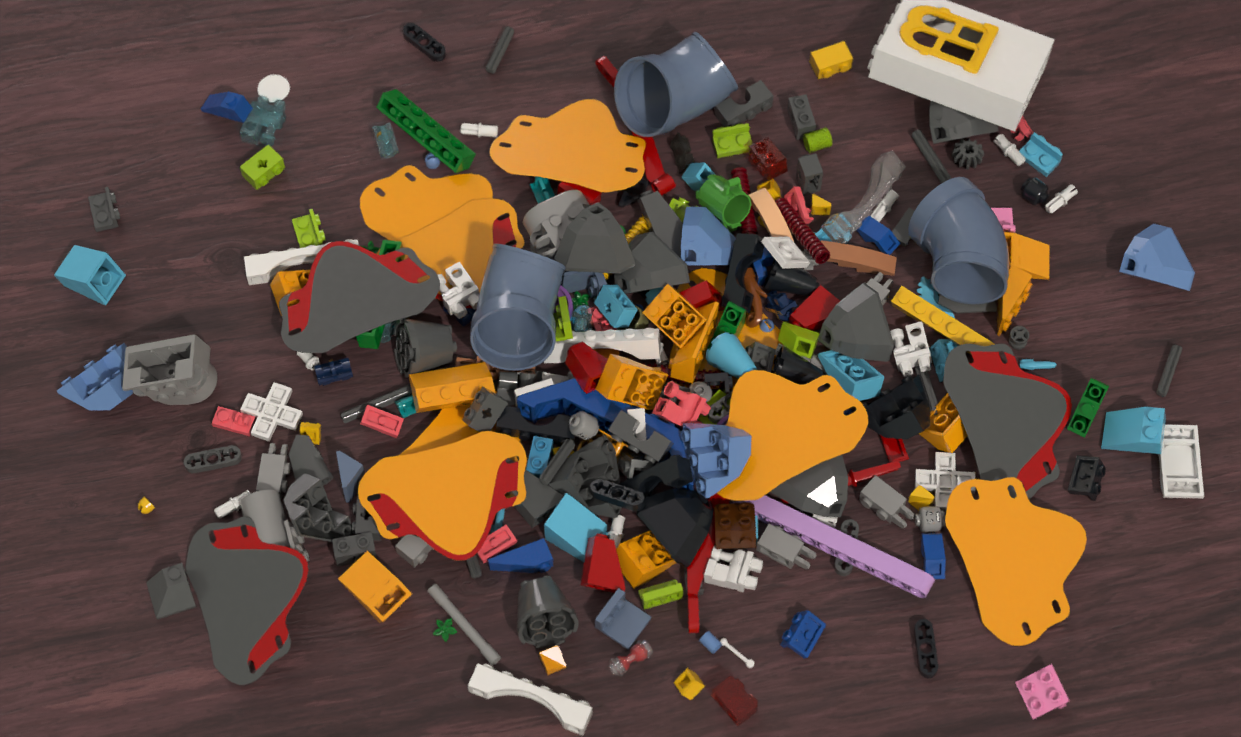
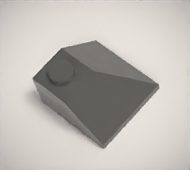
M182 563L162 569L146 582L157 620L196 607L187 573Z

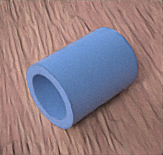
M710 631L706 632L699 640L712 654L717 652L722 646V643Z

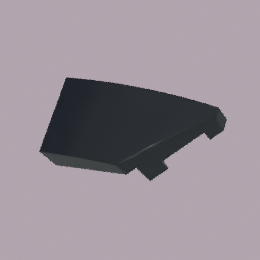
M641 179L634 186L627 188L623 192L618 206L622 208L638 202L637 200L642 197L641 194L647 191L649 182Z

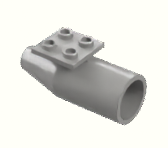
M257 491L245 496L240 501L243 517H249L254 521L258 537L262 542L295 549L304 555L307 561H310L309 554L303 547V543H305L304 537L298 536L294 526L286 520L278 491Z

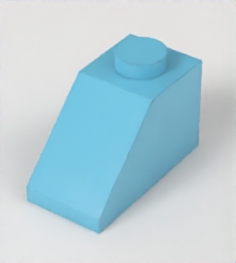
M705 162L690 163L682 175V179L692 190L696 191L700 190V187L708 180L707 176L715 173Z

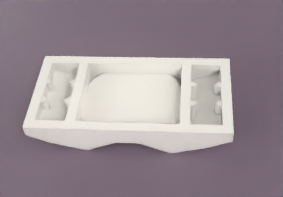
M1165 425L1162 453L1158 454L1160 485L1163 498L1203 499L1204 489L1197 425Z

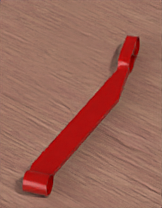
M602 56L595 61L596 66L614 87L618 70L606 56ZM631 131L632 136L640 137L646 143L643 153L644 172L653 191H658L663 196L674 189L676 184L673 178L664 172L653 136L643 137Z
M715 493L709 499L713 511L716 504L730 503V499L723 498L718 493ZM715 511L709 533L693 561L687 567L689 633H699L698 592L716 543Z

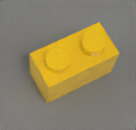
M845 41L813 51L810 54V64L818 79L829 78L833 74L846 72L852 68L853 57Z

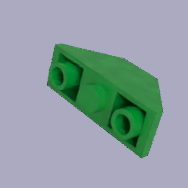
M728 301L711 342L718 335L725 332L739 337L745 324L746 309ZM710 342V344H709V346H708V349H709V350H710V348L712 347L711 342Z
M1094 378L1090 379L1067 430L1085 438L1103 402L1109 385Z

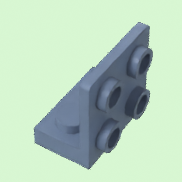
M566 271L563 273L561 286L568 293L588 289L591 298H594V301L603 285H607L604 274L598 272Z
M618 588L596 617L595 628L626 649H629L649 623L651 616L625 600V592Z

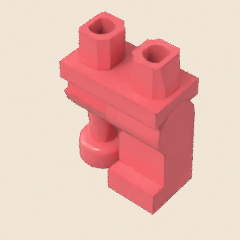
M670 381L664 388V395L669 398H678L680 400L679 404H675L670 399L659 397L652 413L683 429V423L702 424L697 420L699 415L706 416L711 407L706 403L707 399L695 393L684 392L679 389L678 384ZM665 404L662 411L660 412L661 406Z

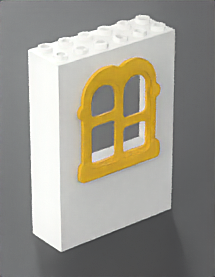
M900 0L895 12L890 17L889 24H886L883 34L879 36L878 45L875 44L871 55L874 57L873 59L871 58L867 68L870 70L868 77L1016 131L1046 67L1055 39L948 0ZM924 32L938 39L934 46L930 48L917 43L913 39V34ZM948 41L975 52L970 61H965L943 53L940 49L944 42Z

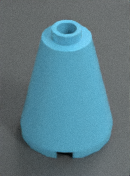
M725 332L718 335L711 342L712 347L710 350L707 348V362L712 367L728 372L733 377L739 379L744 373L757 370L740 340L734 334Z

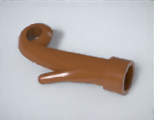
M748 268L744 276V284L746 289L754 295L752 302L754 311L747 315L746 324L749 328H754L759 325L763 315L760 295L767 298V294L756 282L754 269Z

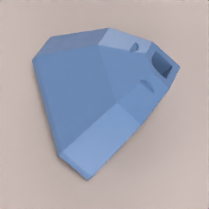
M686 207L682 226L681 259L687 265H729L736 237L706 207Z
M1157 224L1150 225L1133 238L1124 253L1119 271L1130 276L1163 283L1190 291L1195 275L1172 228Z
M123 343L118 347L116 344L106 350L108 354L96 363L92 360L84 366L85 371L73 379L70 376L62 381V387L57 390L58 394L89 411L111 410L133 394L132 390H122L126 344Z
M683 423L681 440L684 443L687 457L690 459L697 492L705 498H710L740 476L751 455V435L742 429L725 425Z

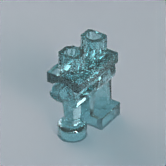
M259 96L257 101H252L251 103L253 109L241 127L242 142L258 145L260 141L264 145L269 144L273 146L276 139L274 133L276 129L283 127V123L286 120L285 101L276 100L273 106L269 105L267 97ZM263 126L267 127V131L261 134Z

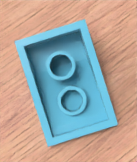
M833 350L818 354V358L827 375L834 377L846 393L859 401L879 396L884 376L867 361L851 358Z
M1139 407L1106 412L1101 448L1161 454L1166 422L1165 408Z

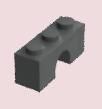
M762 80L746 88L745 99L748 103L740 105L735 103L730 97L715 106V117L725 128L740 124L746 120L753 119L762 111L769 110L773 106L774 96Z
M621 410L608 430L612 433L611 438L619 443L622 441L627 442L629 449L637 454L639 451L646 454L644 458L653 464L656 461L663 462L674 443L656 431L653 432L649 439L638 440L636 430L640 422Z

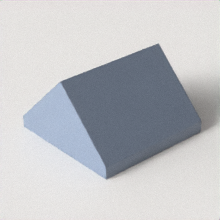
M336 451L342 488L346 503H348L357 494L359 482L365 472L361 463L341 451Z

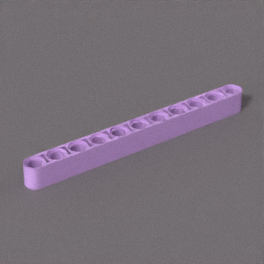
M766 495L757 500L730 501V504L753 503L758 520L772 526L777 525L785 533L796 535L803 542L917 597L926 598L935 581L930 574Z

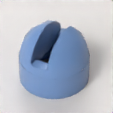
M428 153L425 157V164L428 168L435 169L440 165V160L432 153Z
M764 319L760 322L759 326L763 332H771L774 329L772 320Z

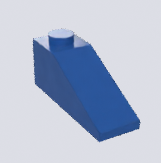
M223 92L209 95L200 110L244 123L253 107L243 95Z
M544 538L488 559L489 569L495 571L537 573L540 571L543 573L554 566L553 557Z

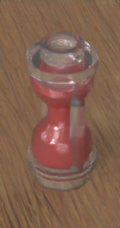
M646 640L637 641L631 647L629 655L610 659L608 668L614 676L622 677L628 671L632 662H642L645 659H649L650 655L653 654V650Z

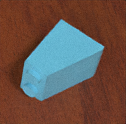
M74 245L54 276L63 286L96 302L107 305L126 274L106 252Z
M567 493L544 524L545 540L582 562L585 561L588 538L596 536V534L608 536L607 524Z

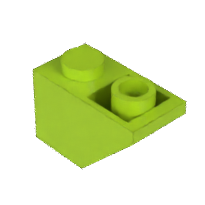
M783 321L778 340L798 355L811 359L820 333Z

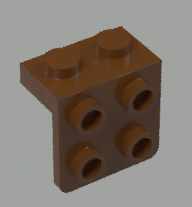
M716 504L714 506L716 549L756 548L754 504Z

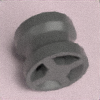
M1023 326L1014 327L1008 338L1010 347L1016 350L1025 348L1029 339V331Z

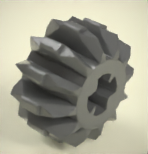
M970 138L967 141L961 139L959 143L954 145V150L952 151L954 163H959V168L966 166L968 170L971 166L975 169L977 164L980 165L982 163V158L984 157L982 144L977 145V139L973 142Z

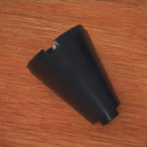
M774 258L771 270L765 281L764 289L810 296L818 288L819 283H817L816 277L802 268L783 269Z
M784 346L779 349L773 363L775 364L774 369L771 371V373L799 385L807 384L823 376V370Z

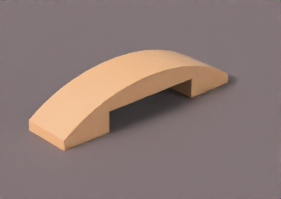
M766 188L749 194L751 204L755 212L759 213L770 237H790L794 242L784 217Z

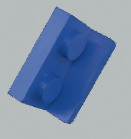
M808 610L798 612L792 618L791 627L783 634V641L780 646L783 648L789 647L802 658H808L827 624Z

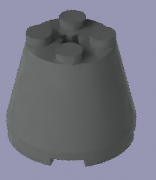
M399 319L395 323L393 335L397 336L394 356L400 374H405V378L409 377V374L427 372L452 362L453 353L457 352V344L452 339L451 325L413 319Z
M544 576L531 581L526 580L521 583V588L518 592L517 632L520 641L523 644L535 645V648L538 649L550 648L564 643L567 636L577 631L579 622L575 610L557 583L552 580L551 576Z

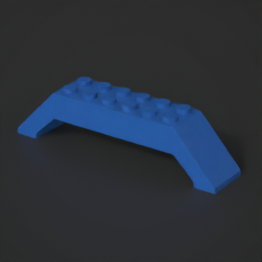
M575 378L519 395L517 398V408L520 409L521 415L524 419L536 424L537 420L558 414L573 416L579 411H584L595 416L599 429L610 435L612 433L608 430L621 410L628 414V409H640L634 405L630 406L626 403L606 399L597 390L586 394ZM645 413L646 440L656 431L674 443L663 462L673 455H680L688 459L684 443L681 440L680 430L670 422L665 423L654 414ZM692 473L693 482H691V483H689V484H687V485H685V486H683V487H681V488H679V489L694 490V488H695V480H694L693 473Z

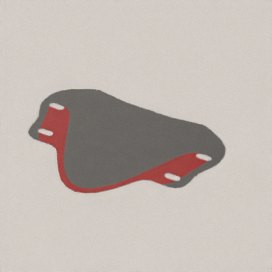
M331 242L324 246L316 255L306 285L300 290L285 295L280 300L279 308L283 318L281 328L282 339L286 346L293 351L301 353L327 352L345 341L379 326L421 313L437 296L440 290L439 277L433 269L420 261L411 248H400L385 255H378L350 242ZM408 255L407 259L396 262V258ZM423 276H430V279L419 283L417 281ZM299 299L298 304L290 307L287 306L288 302ZM294 329H301V332L290 336L288 334Z
M968 343L955 347L946 359L943 383L960 415L973 448L980 479L995 481L1015 477L1023 483L1029 500L1042 486L1055 481L1059 477L1060 469L1053 454V444L1071 415V397L1059 384L1022 371L1018 366L1012 349L1006 344L981 346ZM966 351L971 352L974 360L973 363L968 362L965 354ZM1000 351H1003L1005 353V356L1007 358L1006 364H1004L1000 358ZM1043 462H1048L1051 474L1046 473ZM1009 485L1007 488L1011 498H1016L1014 487Z
M241 517L228 523H210L203 526L193 536L189 545L186 573L200 603L210 638L215 668L229 681L237 685H247L258 680L270 664L284 656L291 647L286 617L306 583L308 562L304 555L295 549L262 542L258 537L254 521L249 517ZM242 525H246L248 531L247 537H243L241 531ZM211 530L215 534V543L210 541L209 531ZM277 635L281 637L283 643L280 649L275 641ZM250 660L255 665L256 672L254 674L250 672L248 666Z

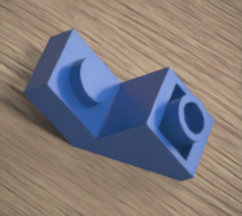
M869 215L855 227L865 242H874L882 253L890 255L900 245V242L889 228Z
M765 246L762 259L752 263V269H754L756 282L759 286L765 285V278L768 277L766 267L771 266L774 257Z
M921 534V554L924 557V572L933 576L934 579H945L946 559L942 534Z

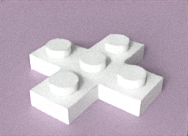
M274 382L266 399L250 393L247 394L240 410L241 413L257 418L251 430V436L270 442L277 425L296 431L303 412L286 406L293 392L292 388Z
M935 452V470H915V489L921 485L927 491H935V506H938L940 510H947V503L952 490L962 482L975 479V472L955 471V453ZM971 487V493H975V487Z

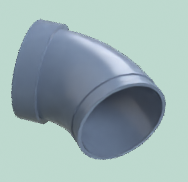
M694 31L691 36L662 54H648L627 60L617 73L614 96L618 113L625 125L639 136L652 137L668 133L676 126L709 111L729 97L732 92L737 91L738 85L713 48L699 33Z
M956 177L943 182L934 188L915 209L909 223V236L924 252L931 254L933 258L931 283L939 294L947 299L964 304L993 302L1005 294L1008 286L1009 252L1003 228L997 216L985 201L983 192L969 179Z
M493 244V251L489 257L480 289L477 310L472 317L471 345L476 355L493 367L511 371L529 369L544 362L554 350L556 322L553 314L562 275L566 267L555 260L524 249L503 244Z

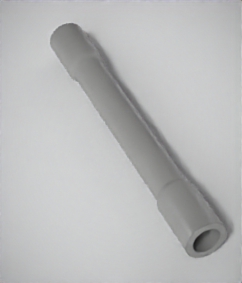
M437 584L432 585L428 589V593L443 607L492 666L498 663L501 656L482 638L449 600L443 590Z

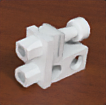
M459 261L445 269L446 279L453 288L449 289L445 285L446 279L442 274H438L440 280L439 291L442 294L444 306L450 315L454 314L460 319L467 314L466 306L471 305L473 309H477L479 288Z
M922 321L905 326L910 342L909 345L904 346L903 344L904 332L902 329L891 330L895 345L893 353L898 372L901 371L903 377H907L913 374L912 368L918 365L921 372L930 371L932 359ZM913 329H920L919 331L911 332Z
M714 545L711 559H709L704 573V583L744 592V589L755 590L758 577L750 576L749 573L750 571L761 573L763 560L755 558L754 552L737 550L734 553L723 552L722 549H716V545ZM721 559L723 561L729 562L730 564L729 566L717 562H719V560Z

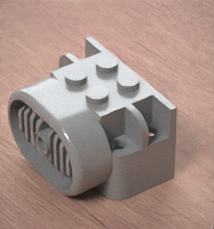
M565 191L535 205L526 213L523 225L530 236L531 252L554 260L567 226L583 209L590 206L581 191Z
M195 334L126 347L122 390H132L139 397L148 396L153 401L167 405H190L202 402L213 393L217 385V371L210 363L211 348Z

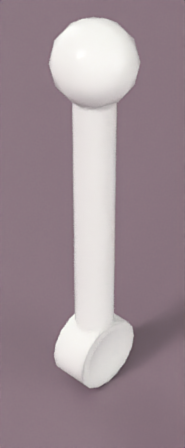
M726 638L720 639L722 646H726L746 663L747 668H753V660H748L728 643Z

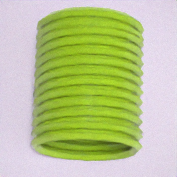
M826 127L803 135L804 144L809 153L832 147V137Z

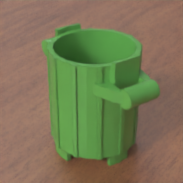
M715 174L707 176L708 180L704 182L700 190H696V199H698L699 205L706 207L715 217L720 219L721 223L730 232L737 230V227L741 226L740 222L749 214L752 205L750 196L742 190L739 177L727 180Z

